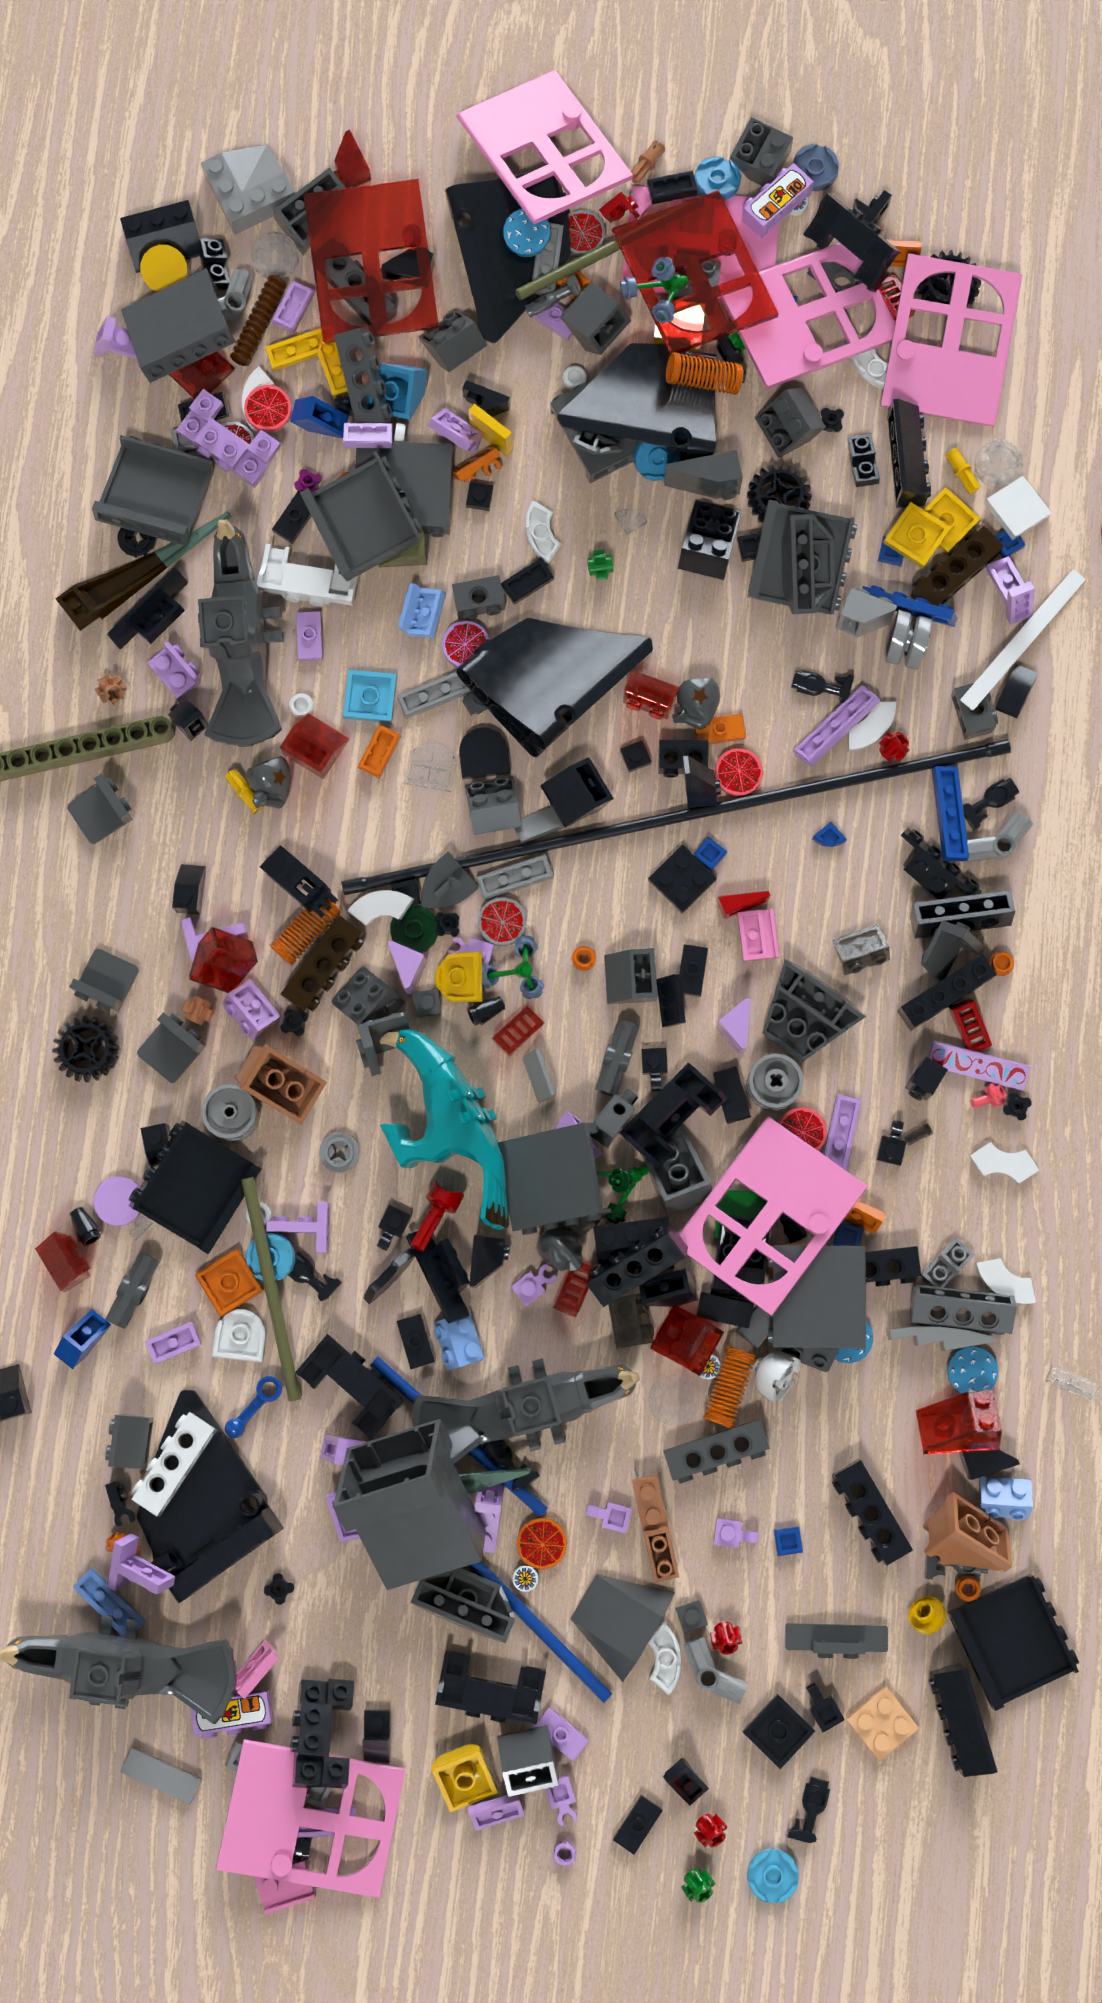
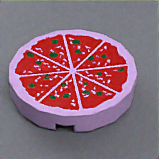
M457 622L450 626L443 636V653L448 662L458 668L473 655V652L484 641L489 639V636L485 629L475 622Z

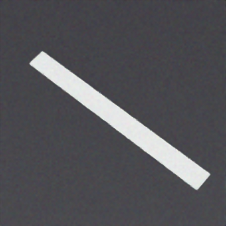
M1072 569L960 701L971 710H974L1086 579Z

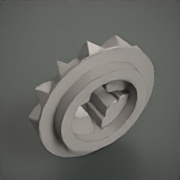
M345 1133L331 1134L324 1139L320 1146V1160L330 1171L343 1173L352 1169L358 1161V1145L351 1136ZM333 1144L340 1149L348 1146L346 1151H344L346 1161L340 1157L331 1160L335 1154Z

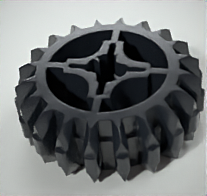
M943 250L939 253V257L935 254L931 255V258L969 264L971 260L970 256L963 259L962 252L955 256L953 250H950L948 255ZM940 273L922 281L917 289L918 293L923 294L921 300L949 305L955 273ZM948 275H949V281H950V285H951L950 289H949V284H948V280H947ZM972 277L967 307L968 304L972 305L974 303V297H977L980 292L978 288L981 286V280Z
M781 463L778 465V469H775L772 464L769 465L768 471L764 468L760 469V475L755 474L753 476L754 482L749 483L748 488L750 491L747 492L746 496L750 499L747 504L748 507L753 508L752 516L760 514L758 521L762 522L768 500L787 505L788 501L793 500V497L797 496L798 502L794 507L808 510L810 507L808 501L811 500L812 495L808 493L811 489L810 485L805 484L807 481L806 476L799 478V470H796L794 473L791 472V465L785 470ZM781 481L786 482V483L790 484L791 486H786V485L782 484ZM771 482V490L765 492V495L760 496V490ZM776 491L777 493L783 495L782 501L781 499L775 497Z
M83 1016L82 1023H80L78 1018L75 1017L73 1018L74 1026L66 1022L64 1026L68 1030L64 1032L59 1029L57 1032L62 1038L61 1040L55 1038L53 1041L59 1047L53 1048L52 1052L60 1054L54 1058V1062H63L58 1069L61 1072L67 1070L66 1076L71 1078L74 1075V1080L80 1082L83 1076L84 1081L89 1083L91 1075L98 1081L100 1080L99 1072L107 1076L108 1071L105 1068L107 1066L112 1069L115 1068V1065L110 1061L111 1059H119V1056L114 1054L113 1051L120 1050V1046L112 1043L118 1041L119 1038L116 1035L110 1036L114 1029L112 1027L106 1028L107 1022L104 1020L98 1024V1018L93 1017L89 1023L88 1017ZM93 1030L100 1034L96 1037L92 1036L89 1039H84L80 1036L79 1032ZM71 1039H73L75 1049L71 1053V1057H68V1046ZM80 1041L88 1046H91V1048L89 1049L91 1050L90 1054L93 1056V1058L84 1052L81 1053V1051L84 1050L82 1049L83 1045L80 1043ZM104 1041L105 1052L100 1060L97 1050L102 1045L101 1042ZM84 1059H88L94 1064L90 1068H77L73 1065L77 1061L80 1063Z

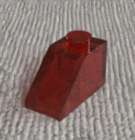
M349 129L345 131L334 160L336 170L333 171L344 185L346 191L371 180L370 169Z

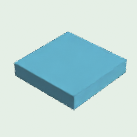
M348 670L343 718L392 723L397 675Z

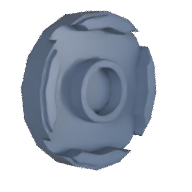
M811 144L799 150L794 157L793 163L814 181L812 191L825 190L835 182L838 175L839 162L836 154L830 148Z

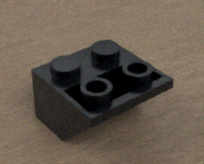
M590 757L569 766L540 785L564 827L602 810L614 799Z

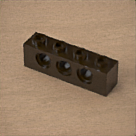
M985 526L979 531L974 529L966 536V542L961 547L957 544L947 554L949 557L944 562L939 560L931 567V573L926 578L922 575L913 583L912 598L914 600L916 598L925 599L935 606L946 603L982 571L987 564H990L999 556L1004 546ZM974 550L979 556L976 558L971 557L967 551ZM950 566H958L961 572H952ZM940 581L944 588H935L932 582Z
M338 915L281 992V996L306 1014L310 1010L313 1012L320 1004L321 999L319 997L324 990L328 992L336 981L334 977L338 971L343 972L350 962L348 957L353 951L357 952L365 941L362 939L364 937L363 931ZM343 941L346 943L344 950L336 952L333 950L334 943ZM325 960L331 962V967L328 971L322 972L318 970L320 962ZM309 980L316 982V988L311 992L304 990V984Z

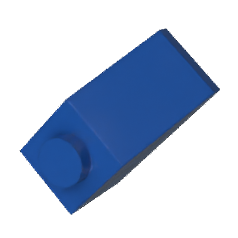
M314 396L295 399L290 422L308 432L343 438L344 423L348 422L349 415Z
M91 1309L62 1337L54 1355L74 1369L91 1352L110 1328L111 1324Z

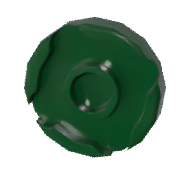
M417 905L410 906L402 919L393 917L390 923V935L393 942L423 953L428 951L438 938L435 932L437 921L429 909Z

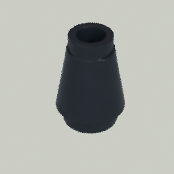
M498 996L483 1000L482 1002L471 1003V1006L467 1008V1012L475 1026L478 1024L482 1026L505 1010V1005L501 997Z
M83 1207L76 1208L70 1212L78 1242H82L83 1246H87L100 1239V1228Z

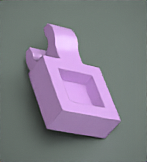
M607 1502L605 1509L588 1504L585 1514L602 1519L601 1527L626 1534L632 1508Z
M717 1518L714 1544L739 1548L740 1540L758 1543L759 1532L741 1530L742 1522Z

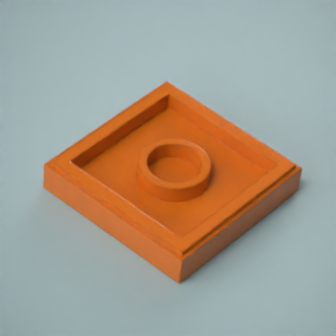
M238 1248L195 1274V1277L220 1317L225 1316L264 1291Z

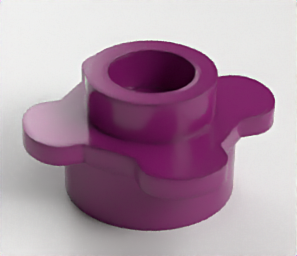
M307 469L300 470V477L294 483L295 489L301 492L309 489L312 493L317 491L318 484L322 481L321 475L312 474Z

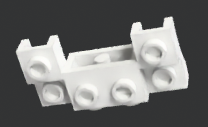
M266 543L256 584L259 591L281 594L285 600L293 603H298L302 600L308 601L309 604L314 606L330 605V602L353 606L356 586H358L360 575L346 581L336 564L333 573V570L289 563L291 556L290 547H285L284 550L272 548L271 544Z

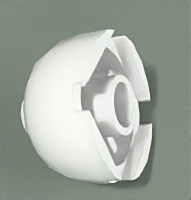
M781 1351L771 1352L764 1358L760 1357L753 1368L756 1371L754 1382L759 1393L773 1403H776V1400L778 1402L781 1401L795 1382L791 1380L793 1373L796 1372L798 1374L800 1371V1359Z

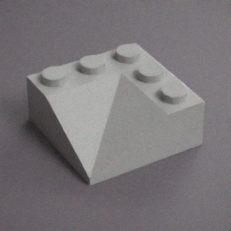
M267 144L223 152L201 162L204 176L235 235L273 217L274 209L295 194L284 170Z

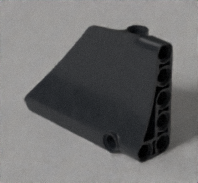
M631 343L558 413L557 420L564 429L664 446L666 451L673 456L682 454V461L714 455L716 447L715 391L707 390L706 388L704 390L698 387L694 388V386L690 387V385L686 387V385L682 386V384H668L666 381V368L669 357L673 352L691 355L692 357L708 358V360L717 359L716 354L691 350V347L684 343ZM695 362V365H694L693 376H694V371H695V367H696V362ZM674 438L680 439L681 444H677Z
M183 1390L180 1392L155 1458L158 1459L162 1454L161 1446L167 1437H173L178 1430L175 1425L183 1414L187 1416L189 1412L193 1413L216 1428L217 1431L161 1516L152 1514L140 1505L137 1511V1520L152 1550L153 1561L151 1564L175 1576L174 1585L168 1589L178 1604L284 1529L268 1505L267 1495L194 1390ZM185 1434L181 1438L182 1447L187 1449L192 1446L193 1437L190 1434ZM173 1455L167 1459V1468L175 1470L178 1467L179 1460L176 1456ZM160 1477L155 1478L152 1482V1488L155 1492H160L164 1488V1481ZM250 1497L256 1500V1509L250 1505Z

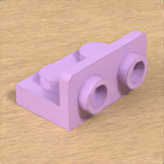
M446 408L433 416L428 425L439 435L454 442L459 448L472 453L477 451L484 434Z
M167 641L164 643L166 648L149 660L147 664L179 701L201 683L197 677L200 672L192 662L187 664L182 659L185 655L176 644L172 647Z
M251 979L229 992L223 1001L226 1013L236 1020L242 1033L249 1036L252 1041L258 1037L260 1032L277 1022L281 1017Z

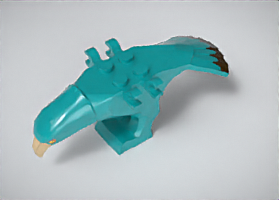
M412 1029L386 1033L381 1037L380 1044H387L399 1049L419 1073L427 1115V1126L424 1136L418 1141L411 1139L410 1130L406 1125L401 1123H384L380 1125L399 1165L402 1168L410 1169L416 1167L418 1163L425 1161L444 1163L454 1155L464 1156L479 1163L483 1169V1200L480 1219L487 1226L497 1230L508 1228L509 1214L504 1162L495 1134L489 1124L490 1121L496 1120L497 1117L493 1109L487 1111L484 1107L481 1108L477 1101L486 1098L483 1089H476L473 1085L470 1086L456 1065L455 1057L447 1053L425 1034Z

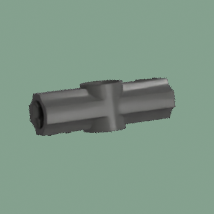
M619 1021L612 1043L607 1048L602 1063L604 1066L595 1090L609 1096H614L618 1092L623 1073H626L633 1053L631 1050L640 1026L629 1021Z
M143 1252L139 1253L129 1274L121 1281L116 1292L117 1297L105 1320L126 1329L137 1306L141 1305L148 1293V1284L160 1263L159 1260Z

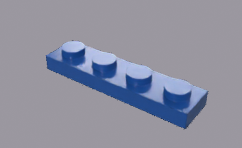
M872 585L871 588L862 587L871 596L890 599L893 602L892 604L897 605L895 609L897 612L902 610L910 612L911 616L918 617L922 615L931 617L933 622L951 627L956 625L958 618L953 608L948 605L939 604V606H935L922 598H916V600L909 599L907 595L900 592L887 593L883 588Z
M935 766L932 769L942 859L943 861H967L969 859L958 767Z

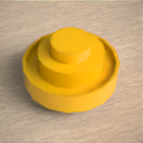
M923 1596L912 1603L908 1612V1619L917 1632L932 1634L942 1628L946 1621L947 1613L945 1607L937 1598Z

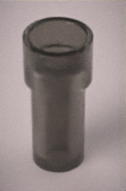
M928 1123L904 1137L908 1146L924 1137L927 1138L933 1135V1131Z

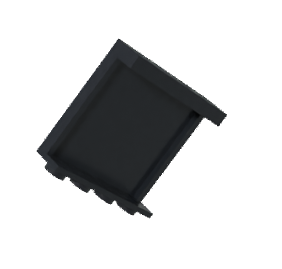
M182 1120L180 1124L176 1123L169 1133L171 1138L167 1145L163 1144L159 1148L155 1156L158 1158L153 1167L149 1166L142 1176L144 1182L140 1188L136 1187L132 1191L128 1199L131 1202L128 1206L209 1254L245 1197L241 1180L254 1177L255 1181L262 1168Z
M1031 1574L1025 1575L947 1612L984 1694L994 1711L1005 1707V1703L1066 1674L1079 1672L1076 1666L1079 1664V1660L1074 1650H1069L1065 1643V1640H1068L1067 1634L1061 1625L1057 1626L1054 1616L1057 1615L1052 1603L1050 1601L1046 1602L1042 1594L1045 1592V1588L1040 1578H1035Z

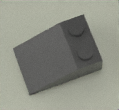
M737 450L665 464L664 485L667 487L715 499L723 498L724 500L733 499L740 494L743 476Z
M683 1125L665 1141L675 1152L658 1170L642 1156L667 1216L703 1203L712 1191L711 1182Z

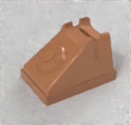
M266 1044L264 1047L252 1046L251 1053L241 1070L234 1075L240 1084L239 1088L302 1125L327 1082Z
M954 1492L946 1496V1502L923 1524V1529L929 1532V1544L924 1549V1553L930 1557L939 1556L938 1562L942 1565L954 1564L996 1571L1003 1570L1004 1572L1012 1567L1009 1528Z

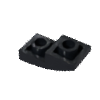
M200 238L202 270L207 269L217 289H227L230 280L226 267L228 257L223 239Z
M871 433L847 437L855 486L862 487L879 484L880 477Z
M1016 664L1001 693L995 710L1018 718L1037 680L1038 673Z
M737 1066L713 1073L716 1087L728 1098L722 1104L727 1124L750 1118L751 1115Z
M701 1292L696 1317L749 1328L754 1303Z

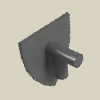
M448 851L430 868L424 880L421 892V907L435 909L449 907L462 902L479 888Z

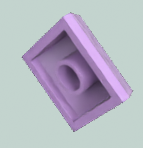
M390 941L388 942L389 949L406 993L410 996L413 994L427 964L425 956Z
M747 998L721 1018L716 1026L717 1030L740 1055H743L747 1048L751 999Z

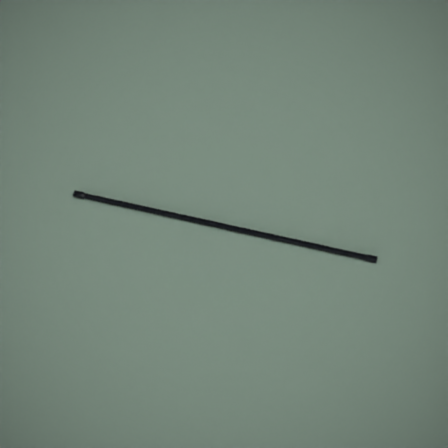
M1004 739L973 748L717 802V805L687 808L454 859L463 869L933 769L935 766H947L984 757L1011 753V746L1009 740ZM435 863L341 881L344 896L376 887L426 877L430 868Z

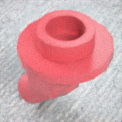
M990 1083L985 1087L986 1095L970 1100L973 1108L990 1103L993 1107H999L1005 1104L1007 1095L1001 1085Z

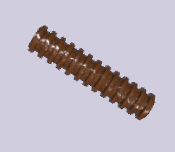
M268 275L267 281L264 283L265 288L261 289V294L258 296L259 301L255 302V307L252 308V313L248 316L249 320L246 321V326L242 329L243 333H240V339L236 341L237 346H234V352L230 354V358L241 366H249V360L253 358L252 353H255V347L259 346L258 340L262 339V334L265 333V328L269 325L268 321L272 319L271 315L275 312L274 308H277V302L281 300V296L284 294L283 289L287 287V283L279 276Z

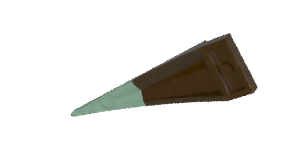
M226 512L193 531L186 546L173 542L136 561L75 584L55 599L81 631L99 617L103 620L216 530L219 520L230 519L231 514Z

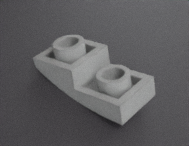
M956 1237L921 1273L922 1276L920 1277L929 1286L945 1287L975 1254Z

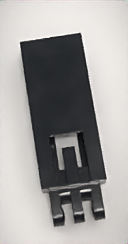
M281 845L260 866L268 877L309 912H315L320 918L325 915L320 909L322 906L327 911L332 908L327 903L328 899L334 904L339 901L331 893V889L326 883ZM303 879L307 882L304 885L301 882ZM298 884L308 893L307 895H304L296 888Z

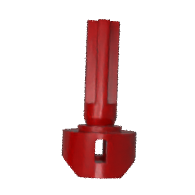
M435 1180L426 1196V1199L432 1206L411 1243L412 1247L424 1252L444 1213H456L464 1198L462 1192L444 1190Z

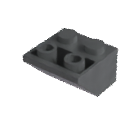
M751 117L730 159L749 180L761 186H764L766 183L771 184L776 179L791 152L793 137Z
M592 282L586 286L560 316L585 351L599 355L604 353L631 322L630 317L621 305Z
M457 310L447 313L442 321L427 327L424 333L419 336L420 341L439 366L448 372L487 346L476 323Z
M803 388L786 389L755 417L778 457H782L810 442L826 428Z
M499 777L492 781H478L465 785L474 835L522 826L512 777Z
M654 948L630 949L604 955L607 1004L657 1001Z
M119 1414L115 1415L114 1419H111L109 1435H112L111 1445H107L105 1460L109 1461L108 1467L147 1468L153 1417Z
M548 1725L497 1736L502 1774L508 1797L559 1786V1771Z

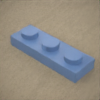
M91 1567L73 1588L101 1616L111 1617L110 1615H113L112 1627L121 1636L125 1637L126 1623L130 1617L138 1620L137 1629H139L146 1620L117 1591L107 1587L108 1582Z

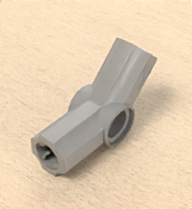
M234 269L225 296L218 299L225 320H236L239 318L246 305V298L254 278L248 271ZM229 303H234L237 308L231 307Z
M1016 811L997 837L967 840L969 851L967 862L1007 859L1032 827L1033 823L1027 816ZM997 843H1006V845L1008 846V851H1000L997 847Z
M704 1637L696 1638L683 1644L699 1687L740 1704L748 1683L716 1669ZM705 1671H711L715 1675L714 1681L711 1684L701 1682V1675Z

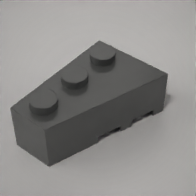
M329 167L274 209V220L303 256L344 197V185Z

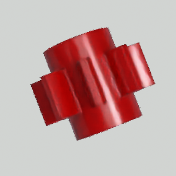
M889 731L879 742L881 745L879 751L888 761L896 759L900 762L907 755L906 753L910 751L907 748L909 741L901 732H896L893 735Z
M730 1622L718 1623L714 1627L715 1632H710L713 1650L719 1649L721 1654H732L738 1650V1645L742 1644L739 1626L733 1628Z
M705 1814L697 1820L696 1828L698 1830L694 1832V1835L704 1847L708 1844L710 1847H717L725 1840L726 1834L723 1831L728 1827L718 1814L714 1816Z

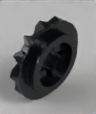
M120 528L117 540L119 547L126 555L137 558L142 555L146 556L150 550H153L156 537L139 533L140 537L144 539L140 540L136 547L134 541L130 539L135 538L137 532Z

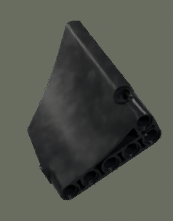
M524 173V174H520V175H515V177H516V179H517V178H520V177H522V176H524V175H526V174H528V173ZM555 176L525 188L530 194L541 198L553 199L566 196ZM501 178L456 184L445 190L448 208L461 249L484 340L491 343L498 342L526 311L525 305L538 297V295L533 294L520 301L515 292V289L532 281L535 256L521 257L507 247L503 236L504 225L507 218L513 212L522 208ZM570 209L547 219L548 223L564 225L558 268L563 266L571 255L568 225ZM462 218H467L471 223L467 227H462L458 224V221Z
M526 618L491 640L487 639L473 652V655L456 669V673L459 679L531 756L538 757L577 719L648 656L653 650L652 640L644 636L594 631ZM558 715L563 716L566 722H562Z

